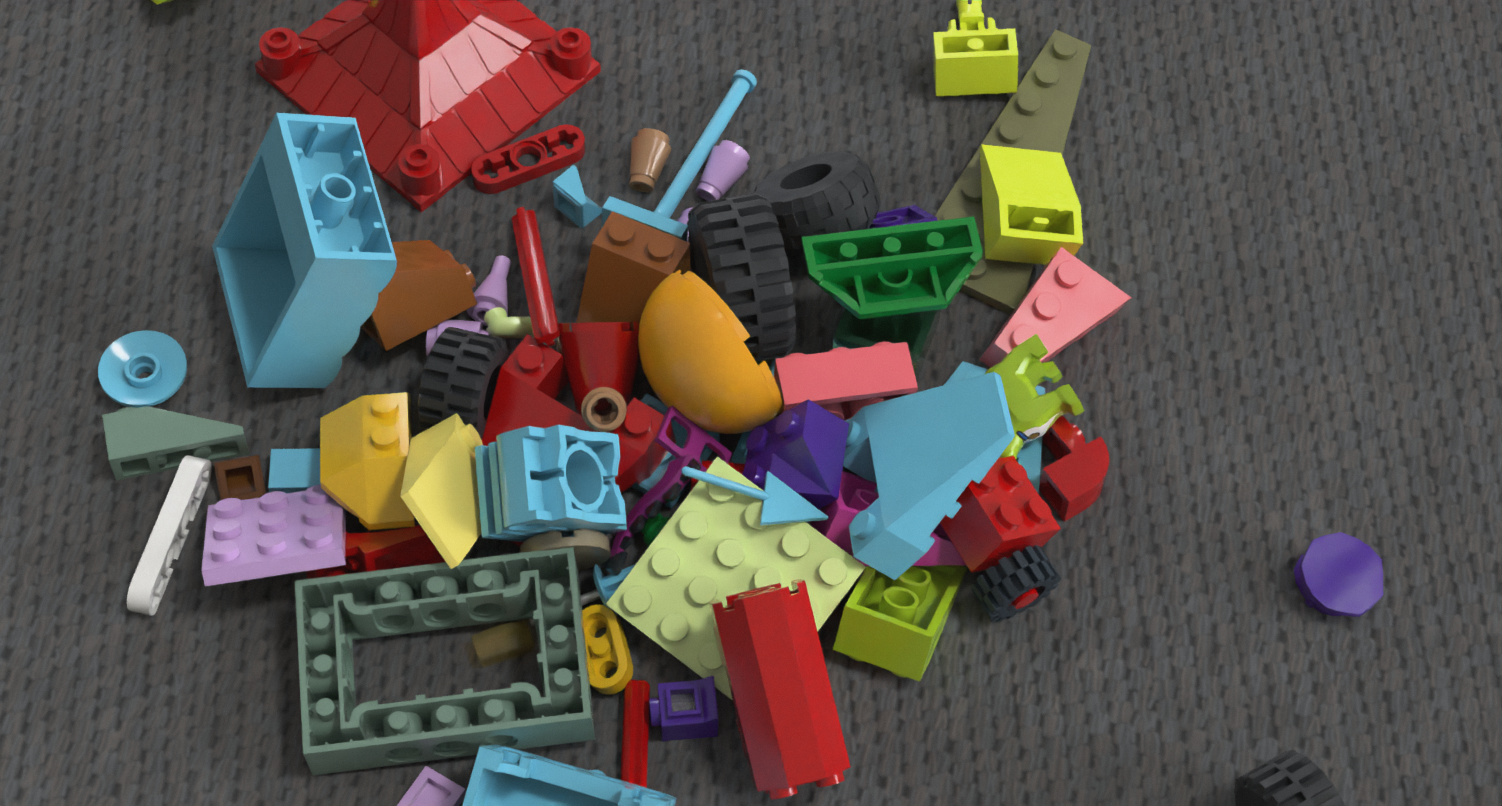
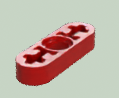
M564 124L481 155L472 164L473 184L482 193L496 194L577 163L585 154V136L578 127ZM566 140L568 144H573V148L567 149L564 145H560V142ZM545 146L548 147L549 153L552 152V157H547V150ZM525 154H534L540 158V161L533 166H523L517 160ZM506 161H510L513 172H509V166L505 165ZM491 169L498 176L491 178L488 174H484V171Z

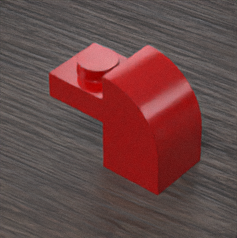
M1062 415L1042 436L1043 444L1057 461L1043 468L1039 491L1065 522L1089 508L1098 499L1109 466V453L1101 436L1086 444L1083 433L1078 426L1073 423L1070 424Z

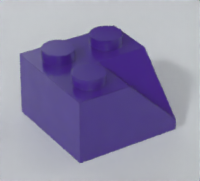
M808 399L794 408L784 411L780 416L767 422L762 427L758 426L750 432L746 442L747 455L742 475L764 491L766 472L769 471L817 509H820L834 502L839 497L849 423Z

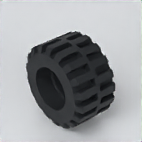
M448 327L440 334L428 355L420 382L418 415L422 431L457 413L465 425H473L482 440L500 368L509 358L505 340L455 327Z
M1295 750L1279 754L1243 774L1234 783L1235 789L1233 791L1236 806H1345L1340 794L1325 773L1307 756L1297 753Z

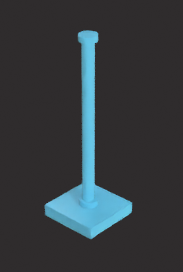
M742 69L735 72L731 79L732 86L655 211L651 212L609 196L602 207V227L613 211L687 241L688 225L670 219L744 96L746 93H751L755 88L757 80L751 72Z

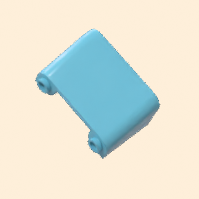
M502 745L479 746L462 806H674L676 797Z

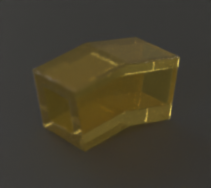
M526 620L499 625L471 636L483 668L531 653L534 647Z

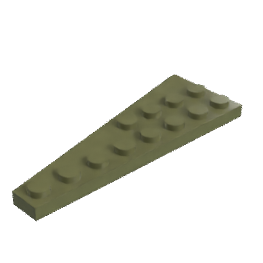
M1055 29L1018 86L1017 93L1013 94L981 144L1058 152L1063 156L1091 45ZM979 147L935 217L939 221L974 216L983 255L959 291L1011 315L1027 292L1034 264L985 259Z

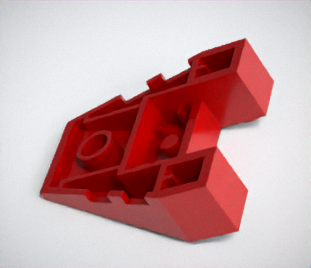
M528 334L524 337L500 368L482 437L484 446H488V443L497 442L496 436L501 433L527 426L548 428L555 425H564L583 431L599 432L590 428L581 415L554 400L569 381L562 354L543 343L538 344ZM633 398L628 404L626 416L621 425L607 432L618 434L620 462L615 483L619 485L621 493L634 483L641 484L642 481L651 477L668 454V451L655 441L665 415L636 398ZM670 420V423L666 430V435L672 442L676 444V438ZM510 541L519 548L523 543L517 541Z

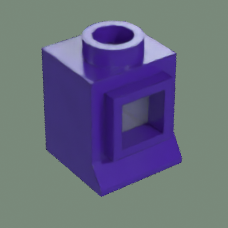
M714 676L701 680L658 683V698H649L651 727L660 726L662 741L718 737V710Z

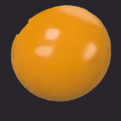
M681 270L670 274L657 286L649 297L641 316L638 334V347L643 370L653 391L667 408L673 405L685 417L703 430L721 434L750 432L782 413L783 404L776 381L766 361L759 365L756 363L744 343L751 336L732 310L706 282L693 272L688 271L681 275Z

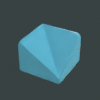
M575 165L571 166L553 181L554 207L580 228L587 226L602 213V208L584 194Z

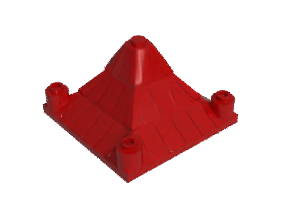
M347 0L328 12L324 18L313 23L301 32L299 36L291 29L283 27L273 28L265 32L259 41L262 59L255 63L256 72L306 115L356 118L370 169L421 213L472 173V164L479 156L507 146L601 72L600 63L592 57L590 37L585 31L573 27L556 31L517 0Z

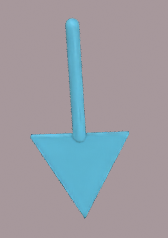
M687 466L682 468V474L762 500L760 525L821 521L829 518L769 471L766 472L764 491L694 468Z

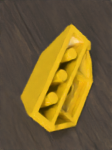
M410 393L363 395L320 418L321 489L344 509L357 516L359 522L368 530L415 527V517L400 497L410 440L412 438Z

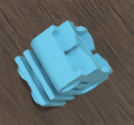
M555 425L548 428L527 426L497 435V442L488 443V446L480 445L475 447L482 538L524 542L535 535L549 531H561L562 537H574L573 530L577 529L597 530L605 535L627 530L625 501L621 495L619 485L615 483L620 462L618 434L583 431L564 425Z

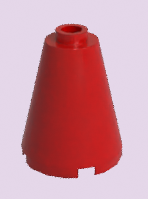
M630 322L571 323L572 331H570V323H558L560 346L576 411L579 415L582 416L581 406L584 398L596 388L609 387L618 391L623 396L626 407L631 402L640 360L638 347L640 322H633L634 331H631ZM601 398L594 408L598 411H603L608 408L610 403H608L607 399Z

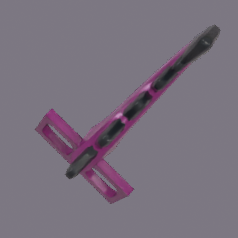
M673 405L668 408L655 441L677 459L669 462L662 479L632 508L626 517L627 530L617 533L611 549L610 560L605 567L615 576L619 575L628 556L625 550L633 543V535L642 531L645 521L648 518H655L662 506L676 500L680 491L691 479V477L682 474V468L687 466L703 472L707 471L700 463V455L704 445L717 453L720 459L727 464L731 457V451L697 424L685 417ZM671 419H674L687 430L688 436L683 449L672 442L666 435Z

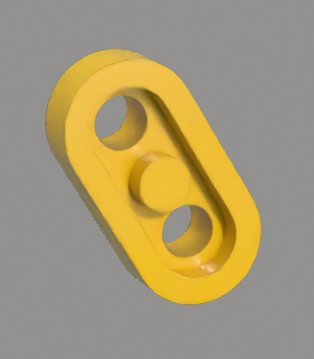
M600 604L591 605L582 610L589 681L591 686L598 692L607 695L615 694L622 691L633 676V663L621 620L611 609ZM607 628L606 633L602 637L595 638L598 630ZM617 667L616 673L612 677L606 678V673L611 668Z

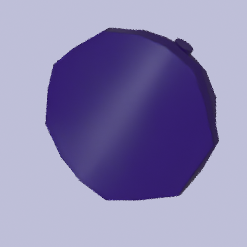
M1342 532L1313 539L1305 554L1300 556L1294 568L1296 585L1302 596L1306 599L1305 603L1310 608L1314 607L1323 614L1360 617L1383 597L1382 559L1370 546L1358 538Z

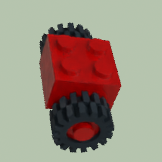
M1015 457L998 458L979 484L971 480L956 501L962 507L955 516L950 518L945 515L940 521V524L971 573L987 569V574L980 575L976 579L977 582L973 583L971 590L993 623L995 621L997 623L1002 622L1005 618L1008 620L1014 617L1016 613L1025 611L1029 606L1037 605L1039 599L1046 598L1051 594L1050 590L1056 589L1058 582L1061 581L1060 575L1042 549L1061 529L1052 516L1048 504L1041 499L1028 479L1026 470L1017 462Z

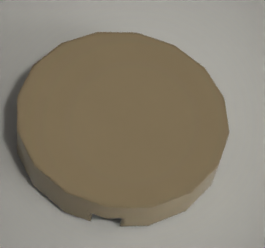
M590 529L573 530L574 537H562L561 531H549L525 540L519 550V553L574 547L578 571L593 568L595 564L600 565L611 557L608 536L597 530Z

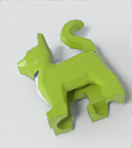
M1037 334L1013 348L1000 363L985 372V374L995 372L1001 376L1015 437L999 458L1014 456L1017 459V455L1023 445L1043 436L1060 416L1065 413L1077 416L1085 411L1069 384L1060 386L1047 394L1038 395L1035 389L1038 384L1046 380L1056 383L1063 376L1053 361L1041 363L1040 359L1049 352Z

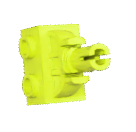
M956 0L959 30L956 29V21L953 19L948 22L947 32H933L936 96L1017 93L1018 48L1015 29H997L993 18H988L987 29H985L984 13H982L981 8L982 0H971L972 4H968V0Z

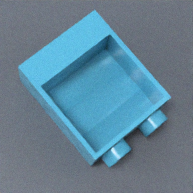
M276 113L212 245L247 387L326 388L339 373L342 366V357L356 343L360 333V326L374 311L378 301V293L388 285L397 267L396 256L356 118Z

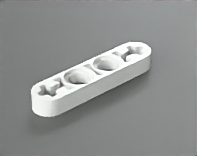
M186 455L180 463L129 586L127 595V608L129 611L150 616L156 613L173 572V569L170 568L172 560L178 559L189 533V530L185 528L189 520H194L209 484L212 472L210 460Z

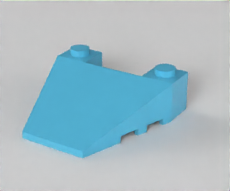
M991 372L864 406L851 419L845 420V422L849 423L843 466L864 479L877 483L879 498L867 509L860 511L849 524L853 557L896 580L930 549L935 542L930 534L945 515L950 518L955 516L962 507L956 501L971 480L978 484L981 482L1015 437L1000 375Z

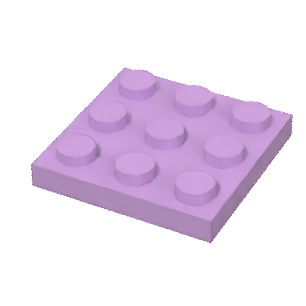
M321 484L312 486L306 491L287 494L282 491H273L264 494L260 498L247 500L227 498L214 505H208L202 560V575L205 586L345 565L346 509L321 489Z

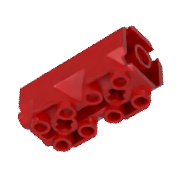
M802 579L791 581L793 589L791 591L789 586L781 588V584L777 583L726 596L728 605L723 607L722 602L719 600L709 602L715 625L713 629L722 665L726 670L737 715L736 723L744 755L748 760L754 788L758 792L765 791V794H769L771 800L797 794V786L809 782H815L816 787L838 784L845 780L843 771L851 768L806 583Z

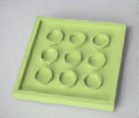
M718 456L706 471V473L763 491ZM699 480L606 605L702 678L714 676L715 687L733 700L726 670L722 665L713 629L715 625L709 602L719 600L722 602L723 607L728 605L726 596L777 583L781 584V588L789 586L791 591L793 590L791 581L802 579L806 583L818 632L866 567L808 523L760 525L762 500Z

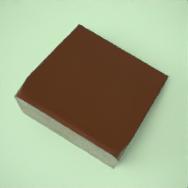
M260 455L214 463L221 500L227 498L247 500L260 498L266 494Z

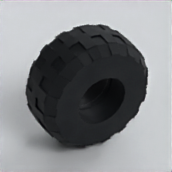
M846 151L824 152L801 158L791 164L789 163L766 176L762 182H759L754 193L767 198V202H770L773 214L778 221L779 231L782 234L785 254L792 256L803 254L801 237L867 229L873 223V220L876 219L881 205L877 183L869 164L852 152L847 153Z

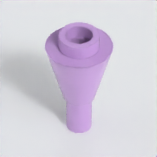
M497 256L495 258L490 274L474 292L477 305L466 310L472 319L481 321L485 326L488 325L484 322V315L493 308H504L508 317L506 278L511 266V260L508 257Z

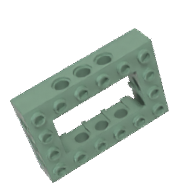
M574 547L462 560L458 566L452 569L446 562L295 581L303 755L312 775L477 755L479 746L502 745L514 749H526L596 740L579 576ZM527 618L534 619L539 645L537 661L544 697L540 696L538 689L534 685L519 682L511 683V688L474 692L473 688L463 689L464 694L426 698L425 694L416 695V700L379 704L375 700L361 703L356 707L352 640Z

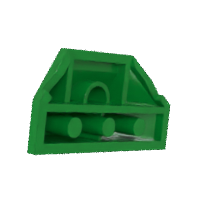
M974 216L801 237L808 278L858 319L946 309L983 255Z

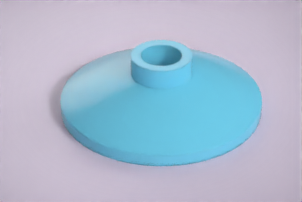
M149 330L132 332L115 340L104 351L98 366V377L104 392L115 402L135 408L154 406L169 399L180 389L187 374V360L180 344L164 333ZM141 373H152V375H150L147 378H138V376Z

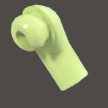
M501 307L493 308L484 315V322L488 325L486 331L491 336L524 339L528 334L534 338L530 317H507L506 310Z

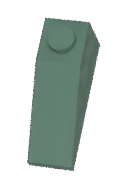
M148 406L140 408L126 407L114 413L102 415L108 458L116 481L178 469L186 455L207 459L211 462L249 455L243 426Z

